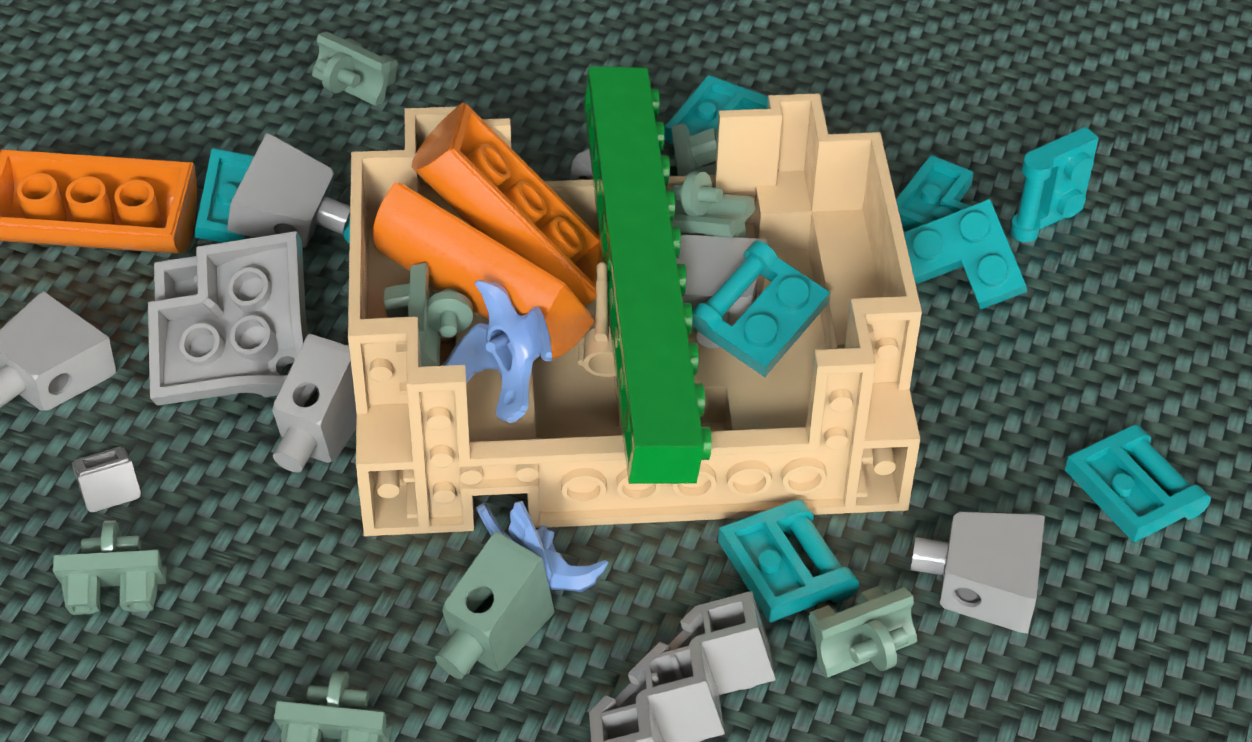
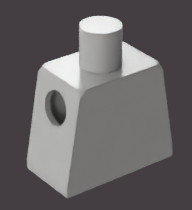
M266 133L231 201L227 230L254 238L296 231L302 239L303 248L308 245L317 225L344 234L350 219V206L330 198L335 175L330 167L275 136Z
M681 235L679 258H676L677 264H685L686 291L685 295L682 296V301L690 302L692 310L699 303L706 304L745 260L743 254L747 248L756 240L767 244V239ZM759 275L722 317L726 323L733 326L762 292L765 277ZM692 326L691 331L697 332L696 339L699 344L707 348L720 347Z
M44 291L37 295L0 329V408L20 395L39 410L49 411L117 373L109 337Z
M310 333L307 335L273 405V414L282 438L273 454V459L284 469L292 472H301L309 457L326 463L335 461L355 432L357 413L349 346Z
M958 512L953 515L948 542L915 537L910 570L943 576L939 603L944 609L1028 634L1037 599L1045 516Z

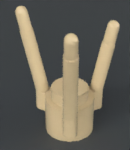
M600 262L597 264L596 323L591 326V329L578 342V365L584 367L587 372L595 376L612 377L616 376L610 322L608 321L607 264Z

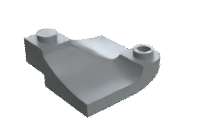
M294 231L196 247L197 256L155 262V301L148 302L150 399L158 406L238 393H255L263 397L277 396L287 375H282L283 368L290 363H294L309 334L305 311L302 239L298 233Z

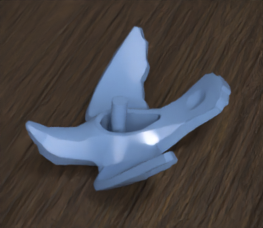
M476 280L474 283L481 292L489 313V325L478 323L473 326L457 343L443 366L465 365L466 383L475 373L482 372L485 369L498 370L501 375L502 388L495 413L502 421H507L508 423L516 422L525 415V411L528 409L529 379L533 361L540 355L542 360L552 361L551 338L540 307H533L526 315H518L506 288L497 282Z
M523 501L515 502L513 509L510 511L511 523L508 528L510 536L502 531L485 503L476 508L490 536L497 531L543 558L550 590L583 592L596 584L597 579L608 565L607 560L593 565L581 566L571 565L555 550L553 544L555 532L549 531L546 526H541L536 530Z

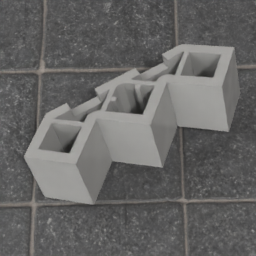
M752 591L695 606L680 621L683 631L669 645L659 642L628 673L631 683L615 699L605 695L589 711L591 742H701L705 739L725 734L719 695L750 689L756 685L776 680L768 639Z

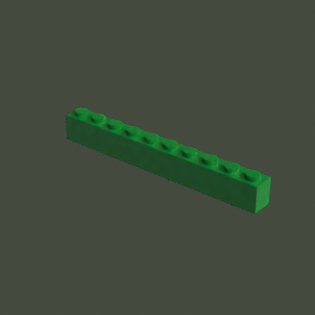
M588 66L584 110L602 262L607 264L608 314L628 483L697 484L701 460H710L712 439L710 427L701 426L700 417L704 415L705 391L703 383H695L694 375H697L698 345L696 342L688 341V335L691 334L692 306L690 302L682 301V296L685 295L686 267L685 264H677L676 258H679L681 235L679 226H671V221L674 220L675 215L674 191L666 190L665 187L669 183L670 164L668 155L660 154L664 147L663 121H655L659 113L658 88L650 87L648 68Z

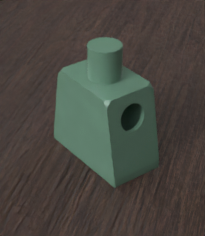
M494 532L444 603L442 612L450 639L435 656L436 662L443 670L457 679H463L476 661L493 671H501L550 619L555 611L542 557L499 532Z

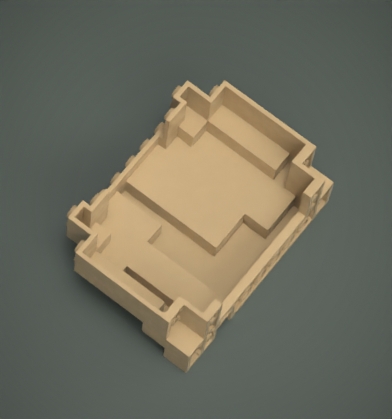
M820 94L768 95L767 109L719 111L715 175H709L712 186L714 188H721L723 194L752 196L756 210L745 222L747 238L767 239V245L773 249L779 259L831 293L829 304L766 377H763L721 347L707 348L702 346L696 339L697 332L691 331V334L688 335V341L696 342L698 345L697 375H694L695 383H703L705 391V409L703 417H700L701 426L710 427L712 439L710 460H701L697 484L628 483L616 376H595L587 372L584 367L578 365V343L564 355L553 358L551 362L542 360L541 355L533 361L529 379L528 409L525 411L524 416L512 423L502 421L495 413L502 388L501 375L498 370L485 369L482 372L475 373L466 383L465 365L443 366L454 347L473 326L478 323L489 325V321L473 312V320L470 326L464 331L456 333L455 336L444 337L441 335L440 366L421 367L418 317L388 318L383 301L384 288L410 283V271L378 252L373 241V228L379 207L394 182L397 184L399 182L466 222L411 167L412 160L422 143L456 107L405 108V150L351 152L348 341L357 413L356 470L364 536L474 531L473 496L527 493L528 513L535 528H540L541 526L548 528L747 518L795 500H803L813 515L908 510L920 443V435L910 394V383L922 310L880 132L828 134ZM510 118L482 119L511 148ZM670 176L668 186H665L666 190H672L675 184L683 185L687 176ZM593 179L544 181L599 236ZM765 278V282H764V285H763L762 292H763V291L765 290V288L771 283V281H769V280L766 279V278ZM429 284V288L433 292H441L440 290ZM595 299L585 306L594 316V323H596Z

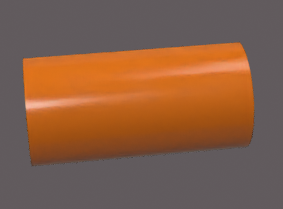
M462 102L436 126L422 143L412 160V169L472 227L564 282L584 306L588 305L596 299L597 264L602 262L600 237L467 104Z
M1 149L0 241L184 254L187 251L193 236L197 211V179L193 162Z
M394 182L379 207L373 228V241L378 252L410 271V266L427 263L430 285L441 292L446 288H452L458 293L463 294L471 301L473 312L489 321V313L481 292L474 283L476 280L497 282L506 288L518 315H526L533 307H540L551 338L552 359L560 357L571 350L590 329L595 321L593 319L594 316L564 282L399 182L397 184Z

